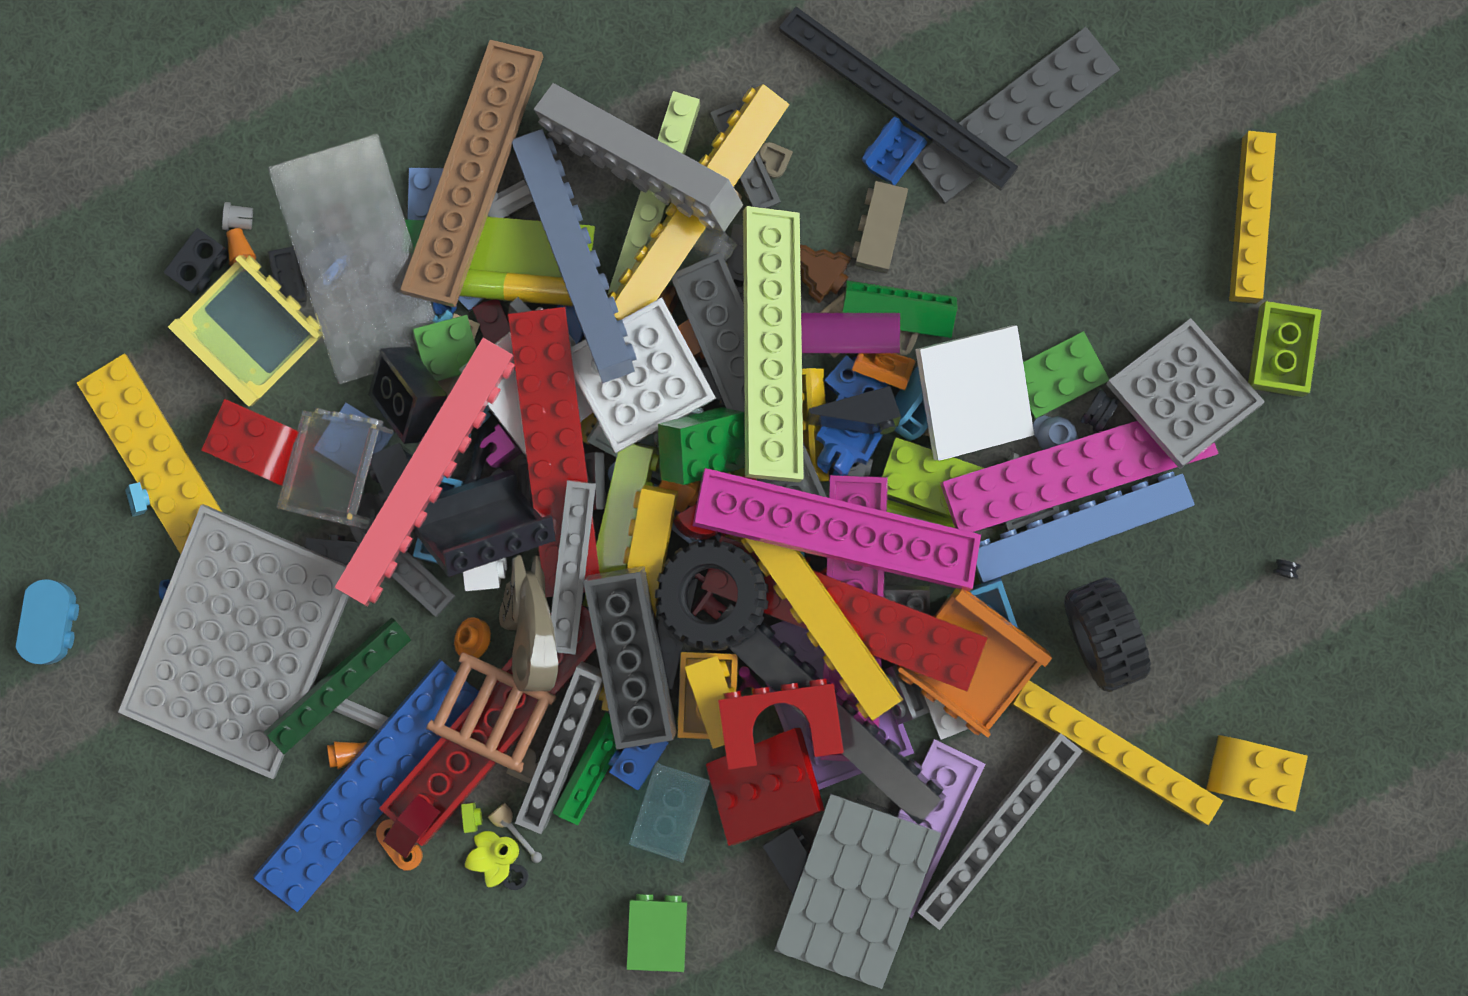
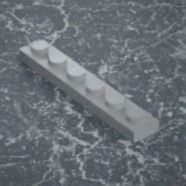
M567 480L551 612L558 653H576L596 483Z

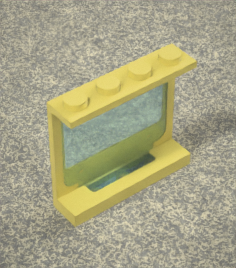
M239 255L235 259L236 262L181 318L175 319L168 328L250 407L323 334L319 331L322 326L312 316L309 315L306 318L299 311L302 306L292 296L289 295L286 298L279 291L281 285L272 276L269 275L266 278L259 271L261 265L249 255L246 258L244 255Z

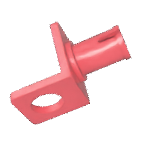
M700 573L695 576L700 582H704L705 577ZM705 590L691 612L696 616L699 611L703 610L717 620L722 615L718 611L723 613L728 607L715 599L712 592Z

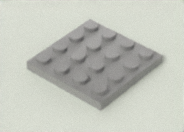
M1191 318L1112 377L1106 384L1179 469L1260 408L1265 402Z

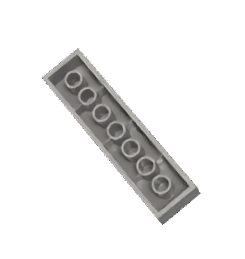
M554 83L534 108V111L540 118L538 122L548 130V137L552 138L555 143L561 145L563 142L569 145L570 150L578 156L587 155L598 167L604 168L606 166L612 169L611 172L621 180L630 179L639 190L645 193L648 190L655 193V197L662 203L668 205L671 202L677 206V209L682 214L691 217V215L696 216L705 227L711 230L715 227L724 232L743 206L728 178Z

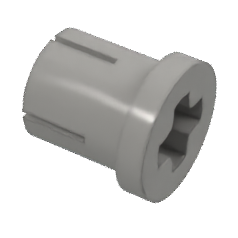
M230 202L224 203L223 230H229V228L252 229L253 219L244 218H253V208L232 206Z

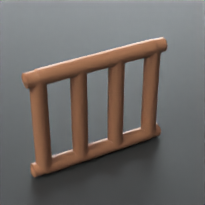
M462 652L459 659L461 665L434 721L430 720L426 729L500 765L521 773L524 765L522 760L548 705H552L555 702L556 696L548 691H519L514 683L512 674ZM472 668L487 676L461 731L457 732L445 726V723ZM498 680L513 688L485 745L470 737ZM522 693L538 699V702L512 757L496 750Z

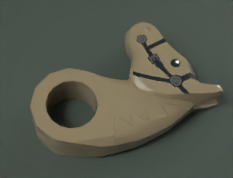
M519 555L513 559L511 581L506 584L499 612V621L504 629L517 630L512 655L513 678L519 691H551L557 678L558 656L554 627L545 597V576L541 569L540 556L536 555L534 557L531 571H525L522 557Z

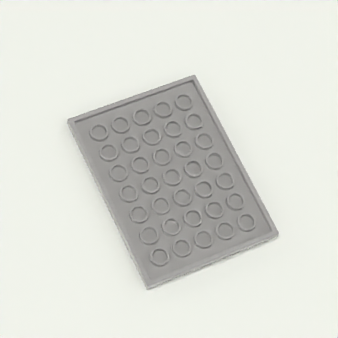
M200 505L118 713L274 779L285 754L264 734V731L312 689L349 596L335 588L347 565L207 505Z

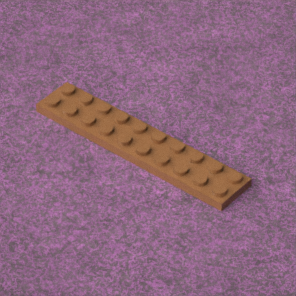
M494 40L489 41L400 289L402 294L456 307L509 157L512 141L516 137L543 60L542 52Z

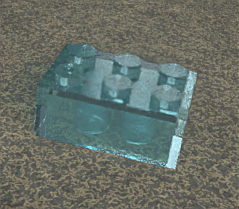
M656 762L629 845L683 863L710 779Z

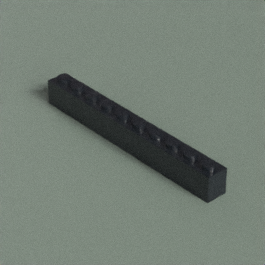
M736 603L730 604L716 622L727 618L734 610ZM765 622L757 625L754 629L755 633L750 638L742 640V644L736 647H729L776 692L781 691V685L798 683L799 688L810 687L809 681L820 680L815 675L817 670L807 661L802 663L795 656V649L787 642L783 641L781 643L774 637L775 631ZM834 686L844 750L842 754L920 825L947 797L942 793L944 788L935 779L931 778L928 780L921 773L922 767L913 759L909 758L907 760L900 754L901 748L891 739L886 741L878 733L880 731L879 727L871 720L867 719L865 721L858 715V708L847 699L843 701L836 694L838 690ZM791 705L800 715H802L807 720L805 715L798 708Z

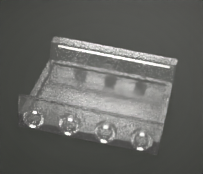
M315 408L314 412L302 411L297 430L298 433L292 448L277 508L367 530L370 519L356 514L378 432L393 434L394 430L383 427L384 422L367 417L366 419L353 414L347 415Z

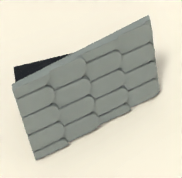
M830 794L774 951L882 989L928 871L941 832L913 823L910 816L859 798L856 799V802Z

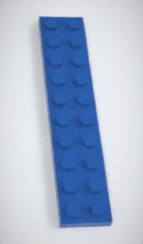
M441 659L435 663L254 873L253 877L256 881L296 912L302 908L382 815L383 812L379 809L382 804L440 740L441 736L426 729V726L430 720L434 721L456 675L452 668ZM465 681L448 716L445 726L449 728L470 706L479 693L469 682Z

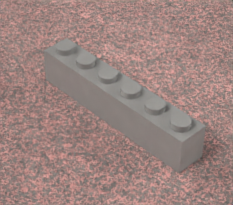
M583 661L576 667L515 824L542 834L547 827L603 687L600 668Z

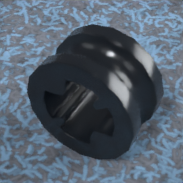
M1276 559L1275 563L1278 567L1273 570V574L1290 579H1298L1299 576L1296 572L1298 569H1301L1300 564Z
M513 864L510 865L509 871L512 869L516 873L521 871L523 874V878H520L522 883L519 885L515 882L510 883L508 878H506L503 884L510 890H519L526 885L529 875L525 867Z

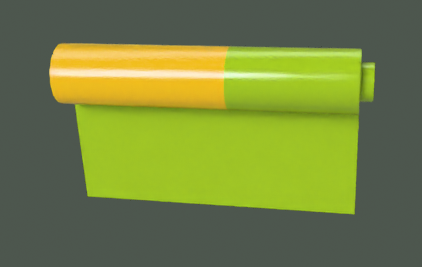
M487 217L460 296L514 301L519 297L523 302L573 306L541 221ZM580 225L581 228L586 227L592 243L587 245L589 251H592L595 226Z

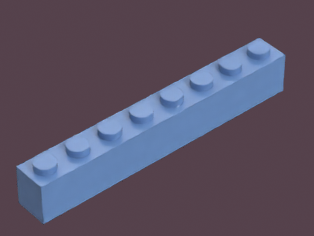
M1170 472L1157 477L1159 482L1149 486L1148 482L1145 481L1132 486L1133 492L1122 495L1121 491L1109 494L1105 496L1106 502L1096 505L1095 500L1079 506L1080 511L1071 515L1066 510L1053 515L1054 521L1043 524L1041 519L1026 525L1027 531L1017 534L1016 529L1000 534L1001 540L991 543L990 539L981 541L976 564V572L980 583L996 579L1194 506L1195 504L1184 475L1175 476L1174 472Z

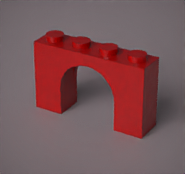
M827 679L809 681L810 687L799 688L798 683L781 685V691L770 692L769 687L752 689L753 695L741 697V691L723 693L724 699L718 700L728 770L757 766L753 740L754 722L762 710L777 703L793 705L805 715L810 727L814 757L844 753L834 683L827 684Z

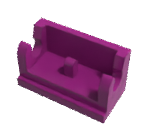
M497 425L495 431L480 444L481 448H485L489 443H492L490 452L493 451L494 453H491L486 460L490 466L497 469L499 467L502 468L522 453L521 449L501 425Z

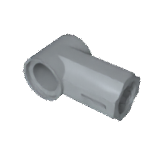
M522 180L500 193L496 192L487 217L510 219V215L533 204V199L525 181Z

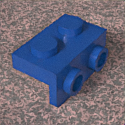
M894 116L882 128L881 134L875 142L866 149L862 161L871 173L891 185H896L925 147L927 141L923 136L903 126L900 119Z

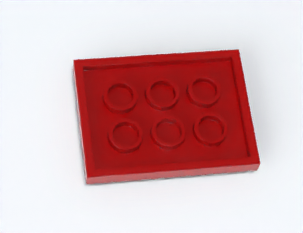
M793 728L754 744L757 766L728 770L726 756L706 764L728 846L742 843L825 811L801 728Z

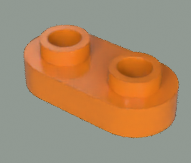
M387 819L381 822L377 828L376 836L394 863L403 870H412L419 866L423 858L420 846L417 844L411 851V861H405L402 855L383 842L386 837V830L393 826L394 821Z

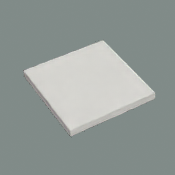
M662 298L622 319L628 336L623 337L625 344H632L637 360L632 361L635 372L602 384L586 339L571 347L574 377L615 453L658 431L659 423L682 418L716 399Z
M1011 325L915 349L934 460L940 461L1034 435L1017 326Z

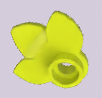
M484 831L474 836V841L478 848L468 854L465 867L471 871L484 872L486 886L494 887L507 878L510 864L519 855V847L516 841L510 837L500 838L494 832ZM507 846L508 852L505 855H501V848Z

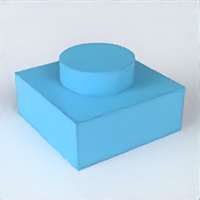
M140 482L128 485L125 491L132 517L144 514L147 506L150 505L147 490L141 488Z

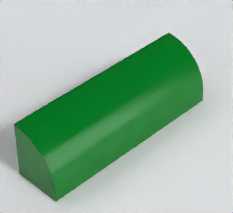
M847 281L842 313H900L901 331L952 338L957 312V297Z

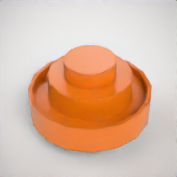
M475 617L468 618L461 623L454 640L455 650L459 656L462 652L476 658L484 654L489 646L491 636L488 624Z

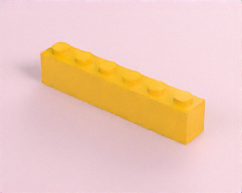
M1248 131L1242 138L1229 301L1257 304L1263 299L1276 133Z

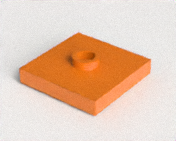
M858 353L852 370L905 390L915 361L896 353Z

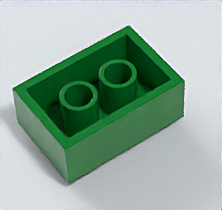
M721 407L658 424L661 480L686 485L700 481L705 468L723 473L745 468V412Z

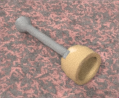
M503 803L488 816L495 826L507 827L529 852L532 862L539 863L542 860L541 853L535 852L512 825L513 813L506 803Z

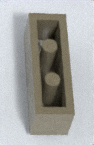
M878 181L875 182L874 189L868 188L865 204L870 205L868 215L862 214L858 231L863 232L861 242L855 241L852 258L857 259L855 266L888 274L908 192L907 188Z

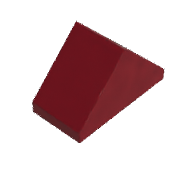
M417 795L396 819L383 842L404 858H407L441 812Z

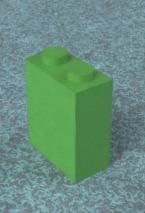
M636 894V899H630L627 970L684 972L687 901H682L681 895H665V900H654L653 894Z

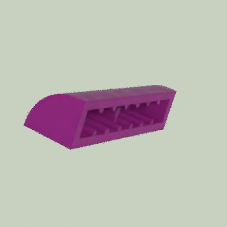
M801 313L802 353H900V313Z

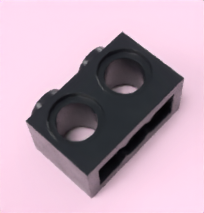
M196 228L164 273L196 296L199 292L203 293L211 283L210 276L215 270L219 271L226 264L228 250ZM208 246L213 247L211 257L203 259L201 257L202 250ZM189 269H196V277L192 281H185V273Z

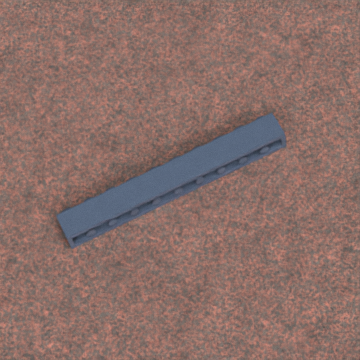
M543 129L513 139L512 145L602 384L635 372L632 361L637 360L631 343L625 344L623 337L628 336L622 320L617 321L614 314L619 312L614 297L608 298L605 290L610 289L605 274H598L596 267L601 266L595 250L589 251L587 244L592 242L587 228H581L579 225V221H582L583 218L578 205L572 206L570 199L574 198L570 184L569 182L563 183L561 177L565 176L560 160L555 161L553 158L557 151L552 138L546 139Z

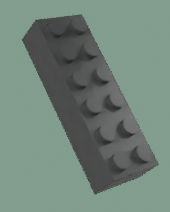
M645 566L588 575L583 583L616 749L672 741L677 730Z

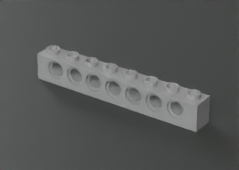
M1056 733L921 901L916 911L940 930L1083 751L1064 735Z

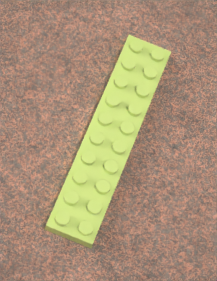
M746 206L743 210L745 477L801 482L803 480L800 213Z

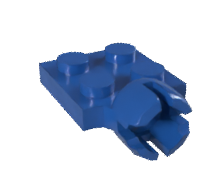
M842 390L836 401L854 395ZM822 426L816 436V440L824 445L818 457L817 466L827 474L834 462L836 463L834 466L835 471L832 475L847 476L854 463L859 462L867 465L883 434H880V432L866 434Z

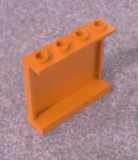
M956 588L934 617L988 637L968 691L966 692L900 665H897V669L900 672L898 676L909 685L915 683L921 687V693L930 701L935 702L937 699L945 705L944 711L953 718L957 719L959 716L967 722L966 727L974 734L979 736L982 733L989 738L991 735L989 729L1041 665L1046 667L1052 657L1048 650L971 592L962 588Z

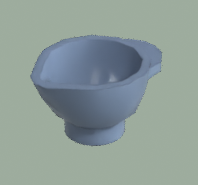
M1041 416L1033 422L1034 436L1038 439L1039 446L1043 450L1078 439L1075 426L1067 418Z

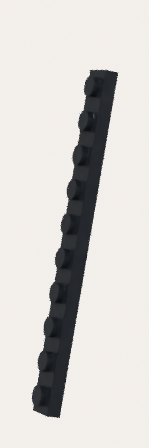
M798 7L793 9L779 27V31L1000 191L1018 170V166Z

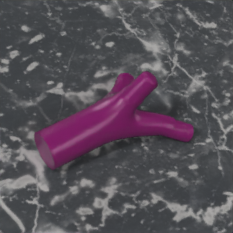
M742 667L739 670V675L743 681L738 691L742 692L746 687L762 688L755 678L756 673L753 670L750 671L748 667Z

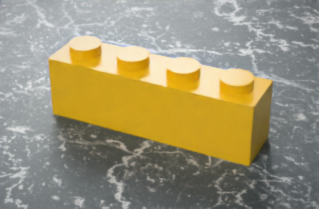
M806 368L802 369L803 443L819 480L829 481V471L826 474L817 466L818 457L824 448V445L816 440V436L822 426L811 425L807 421L809 408L825 404L824 369Z

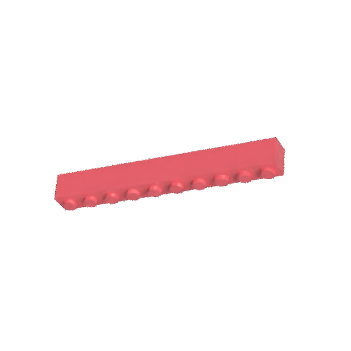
M482 338L335 586L337 590L367 607L370 602L376 603L383 591V588L379 586L385 577L390 578L398 565L395 559L400 551L402 553L407 551L413 538L409 537L414 527L420 528L428 513L424 512L429 502L435 503L442 491V488L439 487L444 477L449 479L455 470L457 463L453 461L459 452L464 454L472 440L468 437L474 427L478 429L486 417V414L483 412L488 402L493 404L501 391L498 385L503 378L508 379L515 368V364L512 363L514 360L513 354Z

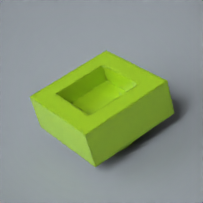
M475 803L461 804L464 833L478 831L477 825H482L481 808H476Z

